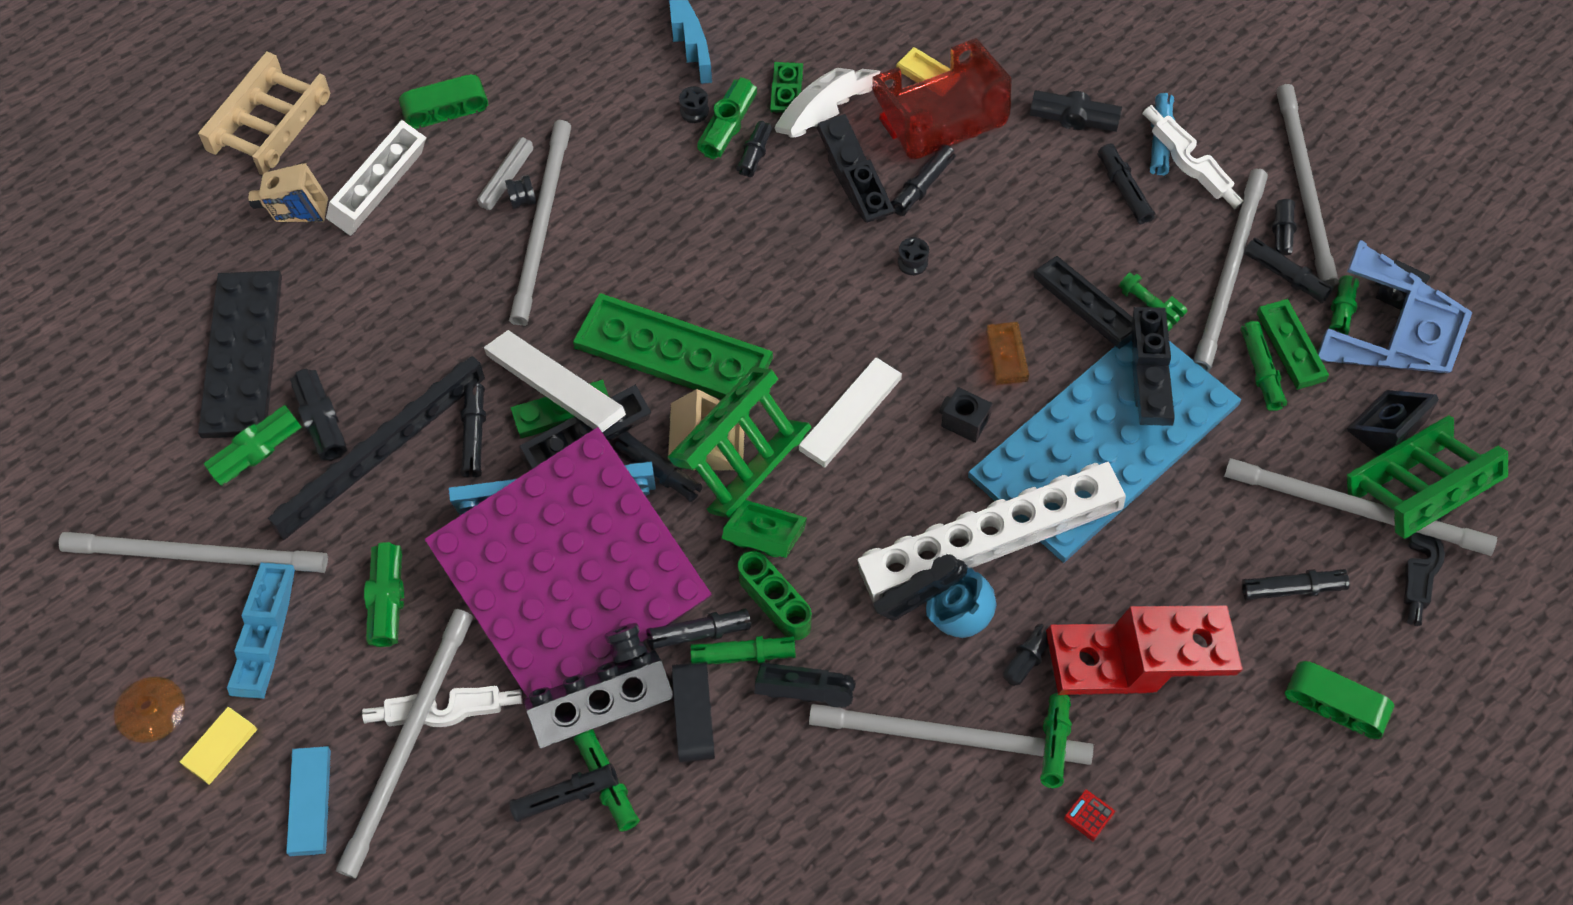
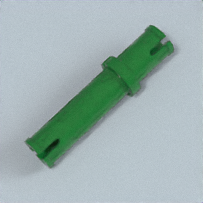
M1258 321L1247 322L1245 326L1240 328L1255 369L1256 385L1261 388L1267 410H1280L1283 408L1282 406L1287 405V400L1280 384L1282 379L1280 372L1273 365L1260 323Z
M756 636L755 640L691 644L692 663L723 664L758 661V664L765 663V660L796 658L794 636L763 639V636Z
M1058 693L1050 695L1048 700V716L1043 722V731L1046 736L1040 780L1048 788H1059L1064 783L1067 736L1071 733L1072 726L1069 719L1071 699L1068 695H1058Z
M593 729L580 733L573 739L589 772L598 769L592 756L593 754L596 755L601 767L610 763ZM619 782L617 786L611 787L621 804L620 806L616 804L609 788L600 791L599 799L602 805L608 806L618 825L619 831L624 832L635 827L640 820L627 797V787Z

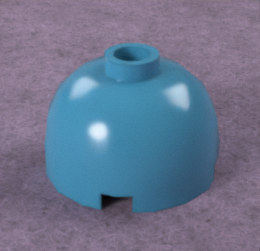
M972 568L967 569L966 577L964 576L963 579L950 586L949 589L927 601V617L947 635L959 638L971 637L985 629L994 616L996 609L994 589L979 572H975Z

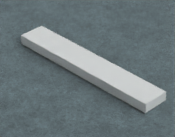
M509 330L484 347L489 358L593 429L599 427L603 433L626 415L622 405Z

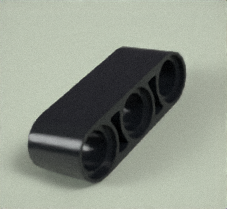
M707 662L672 665L679 763L715 759Z

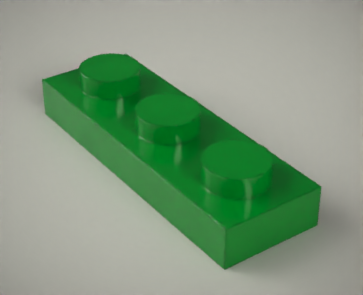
M1285 299L1260 306L1257 316L1296 389L1299 390L1326 382L1329 373L1289 300Z
M603 380L590 383L591 386L609 397ZM548 397L511 407L520 439L546 432L575 417Z

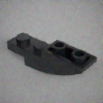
M846 114L818 123L817 130L828 152L827 160L860 217L868 223L893 214L894 208L871 159H866Z
M1133 307V382L1135 407H1138L1140 425L1173 426L1175 414L1169 369L1171 351L1166 308Z

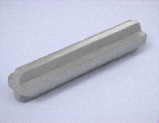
M524 137L518 139L478 196L477 201L481 208L491 210L506 190L505 180L515 177L533 151L530 140Z

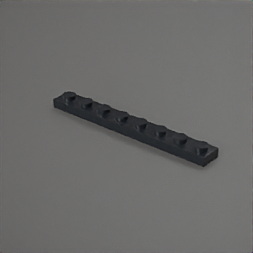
M471 356L465 362L457 364L451 373L441 381L433 383L426 393L417 400L408 403L402 412L392 420L384 422L368 439L356 444L352 451L343 459L331 464L326 472L314 482L306 484L299 494L287 503L278 506L273 514L268 517L275 532L283 540L288 538L464 396V386L466 384L473 383L474 388L476 383H481L485 379L481 363Z

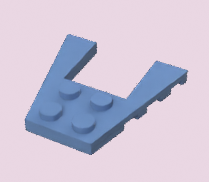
M1358 241L1347 272L1406 292L1407 296L1388 349L1327 329L1318 350L1321 361L1450 373L1472 312L1438 289L1434 290L1426 285L1418 276L1406 272L1384 254H1379L1366 246L1367 243L1364 241Z

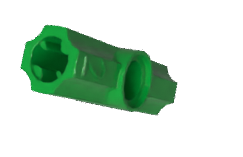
M743 77L737 80L734 79L724 98L715 104L714 115L697 143L698 150L705 157L713 160L721 157L732 137L740 131L741 121L757 94V87L749 79Z
M284 405L258 425L253 424L240 432L231 440L232 443L203 464L219 485L223 486L249 466L254 467L275 451V447L302 429V426Z
M390 542L378 543V545L371 547L370 580L366 581L364 588L365 606L368 610L366 641L368 645L377 647H391L398 643L399 610L404 607V601H401V598H404V585L401 579L402 549L400 545H394Z

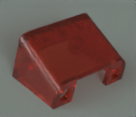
M977 38L951 47L950 71L903 89L901 69L899 67L872 77L874 96L910 159H919L935 153L943 144L952 146L991 129L1000 128L1006 124L1010 116L1012 78ZM971 50L970 56L965 61H958L963 52ZM893 79L892 86L888 88L884 82Z

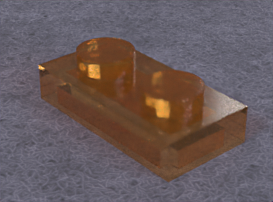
M1018 322L987 325L986 335L996 385L1028 382L1029 371Z

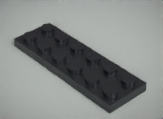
M280 270L218 273L198 431L201 439L235 437L253 424L258 425L268 417L282 283Z

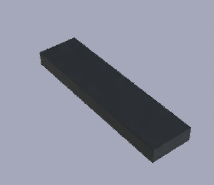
M1055 256L1034 271V278L1118 349L1132 340L1133 317L1060 257Z

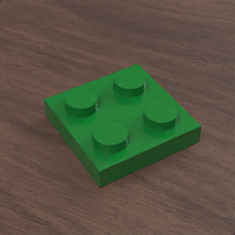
M745 500L724 526L722 539L730 541L738 547H750L764 551L772 557L781 556L786 558L803 533L807 517Z

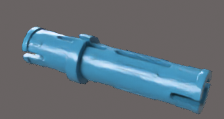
M1168 93L1158 94L1155 97V109L1163 118L1171 116L1175 120L1173 116V95L1169 96V102H1167ZM1153 134L1150 172L1154 174L1157 167V175L1164 176L1169 173L1170 150Z

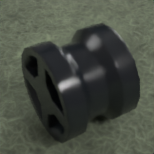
M696 86L687 87L682 90L679 95L681 117L690 123H698L705 120L709 114L707 92Z
M528 174L523 175L520 180H505L513 210L519 208L521 204H536L535 194Z
M916 237L907 238L901 242L898 253L899 269L907 275L916 276L922 274L928 267V244Z
M637 623L618 627L604 635L607 643L613 647L612 658L615 663L630 660L647 651L645 643L640 641L638 637L640 629Z

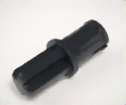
M764 121L757 122L750 140L744 143V152L736 167V170L740 171L739 174L748 177L754 176L761 157H764L766 154L765 145L772 129L769 123Z
M1281 199L1275 204L1276 213L1272 231L1275 233L1274 250L1285 256L1291 255L1293 252V238L1297 230V224L1294 222L1295 202L1290 199Z
M1037 624L1026 642L1018 645L1016 648V656L1003 672V678L1010 685H1020L1033 666H1038L1041 663V655L1049 646L1046 633L1048 626L1041 632L1044 624Z

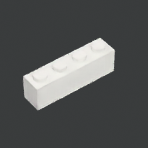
M401 120L329 202L326 219L351 236L422 154L426 137Z

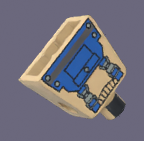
M306 163L266 172L262 176L260 190L249 192L250 206L253 209L266 208L276 222H324L328 197Z

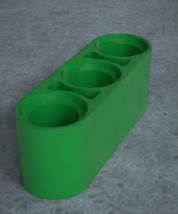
M470 74L406 91L400 96L399 104L405 123L414 129L420 128L419 126L422 128L448 121V118L452 120L477 113L476 110L478 112L484 111L488 106V99L480 78Z
M757 551L744 553L738 561L739 583L786 637L794 636V640H801L807 637L811 631L812 620L811 608L808 603L762 553ZM750 569H758L761 571L757 575H749L746 573ZM776 592L780 593L782 597L770 599L767 595ZM795 616L804 619L799 624H793L788 620Z
M1309 661L1297 663L1285 690V696L1291 702L1296 703L1299 701L1298 705L1329 719L1331 716L1332 721L1357 733L1363 734L1365 732L1364 736L1370 739L1382 738L1395 706L1388 697Z

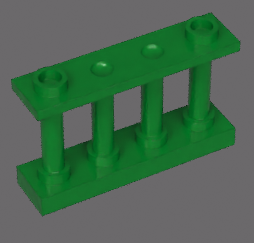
M752 367L668 456L676 467L690 470L696 469L717 497L707 508L710 514L726 518L733 515L738 507L783 458L803 441L805 434L812 428L807 422L788 420L769 393L770 388L778 380L772 369ZM758 401L779 429L778 433L769 442L766 441L749 416V410ZM737 423L759 452L748 465L727 438L728 433ZM716 445L738 474L727 488L706 461L707 455Z
M1448 415L1347 474L1348 495L1361 498L1369 493L1394 511L1395 533L1406 539L1507 478L1508 451L1498 445L1484 454L1477 453L1454 438V418ZM1446 448L1468 462V464L1455 470L1433 455ZM1421 463L1442 477V479L1428 485L1407 470ZM1395 478L1417 494L1403 501L1382 487V485Z

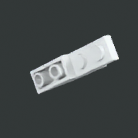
M836 68L824 74L806 87L791 102L775 126L776 132L787 134L789 137H798L806 133L805 129L812 126L817 127L818 123L838 115L837 105L848 102L849 97L852 95H860L872 91V86L882 82L880 71L861 69L854 72L851 69Z

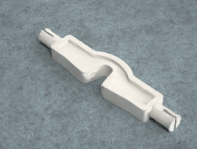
M1153 105L1144 110L1142 114L1154 125L1152 129L1153 134L1171 151L1174 162L1184 173L1198 179L1216 199L1223 197L1234 210L1243 203V200L1232 189L1235 183L1220 168L1212 156L1206 155L1196 159L1190 155L1195 149L1197 142L1171 116L1163 118Z
M497 686L454 688L449 692V704L445 710H438L437 703L434 700L424 724L432 727H447L457 724L469 716L499 713L501 706L522 704L521 689L500 692ZM417 694L386 699L384 707L363 708L364 724L386 721L388 726L404 725Z

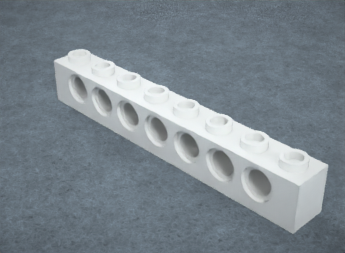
M1109 461L1100 465L1093 463L1085 466L1080 473L1075 475L1056 477L1049 485L1044 487L1025 489L1018 497L1008 501L1005 499L994 501L987 509L977 513L973 511L966 512L960 515L954 522L946 525L941 523L935 524L926 529L923 534L915 537L904 536L896 540L894 545L887 548L868 550L861 558H858L859 571L874 603L881 599L887 590L900 587L909 582L915 573L931 569L933 561L938 557H942V555L951 554L956 559L964 561L968 568H973L1122 510L1126 495ZM1084 490L1092 496L1080 498L1075 493ZM1053 502L1057 503L1061 508L1052 511L1044 505ZM1022 514L1029 517L1030 520L1019 523L1013 518L1016 515ZM991 526L998 529V532L994 535H987L982 530L985 527ZM955 539H964L967 544L963 547H955L951 542ZM924 551H932L936 554L934 558L929 560L922 559L919 555ZM893 563H901L905 566L899 572H892L888 569Z

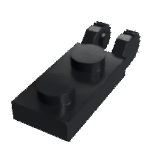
M951 554L936 558L931 569L915 573L909 582L900 587L887 590L881 599L874 602L873 605L877 614L893 621L901 618L946 591L950 586L963 579L964 576L966 577V573H968L967 565L964 561L956 559Z
M762 663L760 664L755 681L754 694L767 695L772 698L801 699L807 702H824L825 700L831 707L846 708L852 704V691H854L856 683L850 675L829 672V670Z

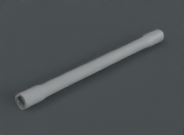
M1284 84L1277 88L1276 93L1280 111L1284 117L1312 241L1317 275L1322 281L1335 286L1339 280L1334 259L1330 253L1299 119L1295 90L1293 85Z
M564 120L554 122L548 159L518 290L514 296L509 318L513 325L526 326L528 324L536 276L564 151L567 148L571 131L570 123Z
M1253 169L1249 174L1243 203L1206 326L1194 356V363L1199 364L1207 372L1211 370L1214 361L1217 341L1257 206L1262 198L1268 174L1262 169Z
M1230 458L1224 477L1250 485H1260L1395 526L1394 511L1388 506L1261 469L1259 466ZM1434 521L1417 531V533L1448 541L1462 548L1492 556L1497 543L1496 536L1469 528H1460L1440 521Z
M62 532L59 538V549L62 552L106 553L260 566L261 562L294 565L296 571L325 573L328 563V555L323 552H289L103 537L74 532Z
M454 609L442 635V642L355 833L348 841L335 870L342 875L356 879L369 851L371 839L454 655L462 644L473 620V616L468 612Z
M812 704L810 710L809 725L836 729L849 728L1043 756L1045 746L1044 738L848 711L840 707ZM1067 740L1065 761L1091 765L1094 745L1092 743Z

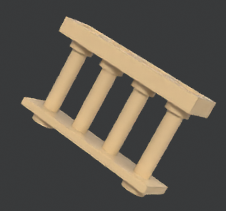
M266 51L198 133L205 150L216 155L222 147L230 146L252 156L259 174L264 175L270 168H274L278 164L282 153L319 107L327 103L331 93L325 75L319 74L311 85L283 74L277 56ZM279 84L303 95L292 105L266 93L273 85ZM262 104L286 115L276 126L250 115L256 105ZM246 125L269 136L259 147L234 136L233 133L239 126Z

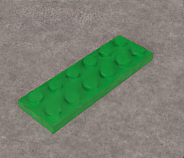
M599 293L573 341L574 349L693 390L698 389L719 399H723L752 367L768 369L773 359V351Z

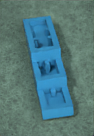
M669 0L673 42L685 41L687 63L698 62L701 84L712 83L707 41L699 19L688 0Z
M260 563L241 615L244 626L234 650L237 661L227 686L230 696L260 699L265 697L289 606L295 572L294 565Z

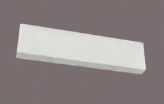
M876 357L800 443L799 451L823 467H826L898 384L902 373Z

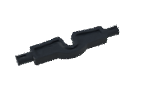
M1416 532L1410 536L1408 545L1411 549L1426 554L1428 559L1410 558L1405 566L1406 587L1404 603L1409 605L1407 624L1412 625L1414 622V626H1421L1423 608L1426 609L1431 603L1434 577L1443 565L1445 552L1441 539Z

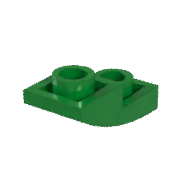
M774 62L771 112L784 113L791 102L802 92L803 63Z

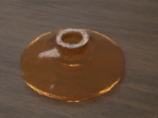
M147 677L138 680L127 687L120 695L114 710L115 724L122 735L129 740L140 743L160 740L169 735L179 725L185 711L184 695L181 689L167 678ZM151 701V705L147 709H141V705L144 702Z

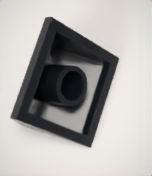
M1386 390L1347 427V430L1380 456L1412 437L1427 422L1439 401L1437 394Z

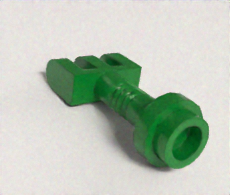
M1129 272L1118 286L1122 289L1121 293L1126 297L1132 293L1149 307L1166 308L1169 332L1173 327L1172 324L1175 325L1180 320V317L1187 313V308L1173 296L1163 303L1140 284L1141 276L1138 274L1133 275Z

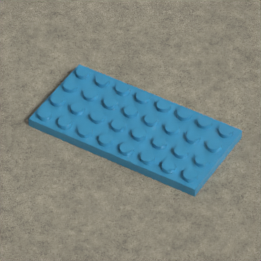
M1131 340L1120 349L1116 346L972 468L968 473V478L994 501L1000 499L1008 501L1018 497L1025 489L1031 487L1038 489L1049 485L1056 477L1062 475L1069 477L1080 473L1087 465L1093 463L1100 465L1109 461L1126 495L1124 508H1126L1238 407L1241 399L1170 342L1171 361L1169 369L1175 414L1173 426L1140 425L1138 407H1135ZM1084 490L1075 493L1080 498L1092 496ZM1053 502L1044 505L1052 511L1061 508L1057 503ZM1122 510L1040 542L1065 563ZM1022 514L1014 517L1019 523L1030 520L1029 517Z

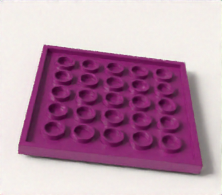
M599 427L425 538L430 549L527 697L536 689L557 687L562 685L563 681L571 676L583 675L584 677L596 672V669L601 665L614 662L612 658L613 647L607 643L604 636L609 631L627 624L637 623L640 629L638 637L640 641L644 642L651 637L646 634L647 628L670 625L712 596Z

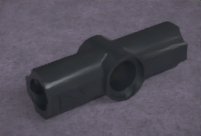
M1035 90L1030 116L1060 121L1063 127L1067 129L1074 127L1073 130L1077 131L1088 126L1117 132L1122 106L1091 101L1089 95L1081 91H1072L1065 96Z
M307 368L297 371L294 377L290 379L291 386L300 405L298 407L299 413L308 434L310 433L321 461H333L341 458L348 450L337 424L339 420L330 397L325 394L317 371L308 370Z

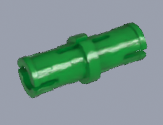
M1350 275L1342 276L1339 279L1337 295L1331 303L1333 314L1329 329L1335 331V328H1337V332L1348 335L1350 332L1351 318L1357 310L1355 299L1360 284L1359 280L1355 278L1353 285H1351L1353 276Z

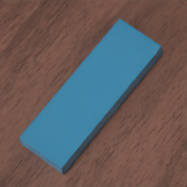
M328 746L292 749L287 854L289 856L326 854L331 750Z

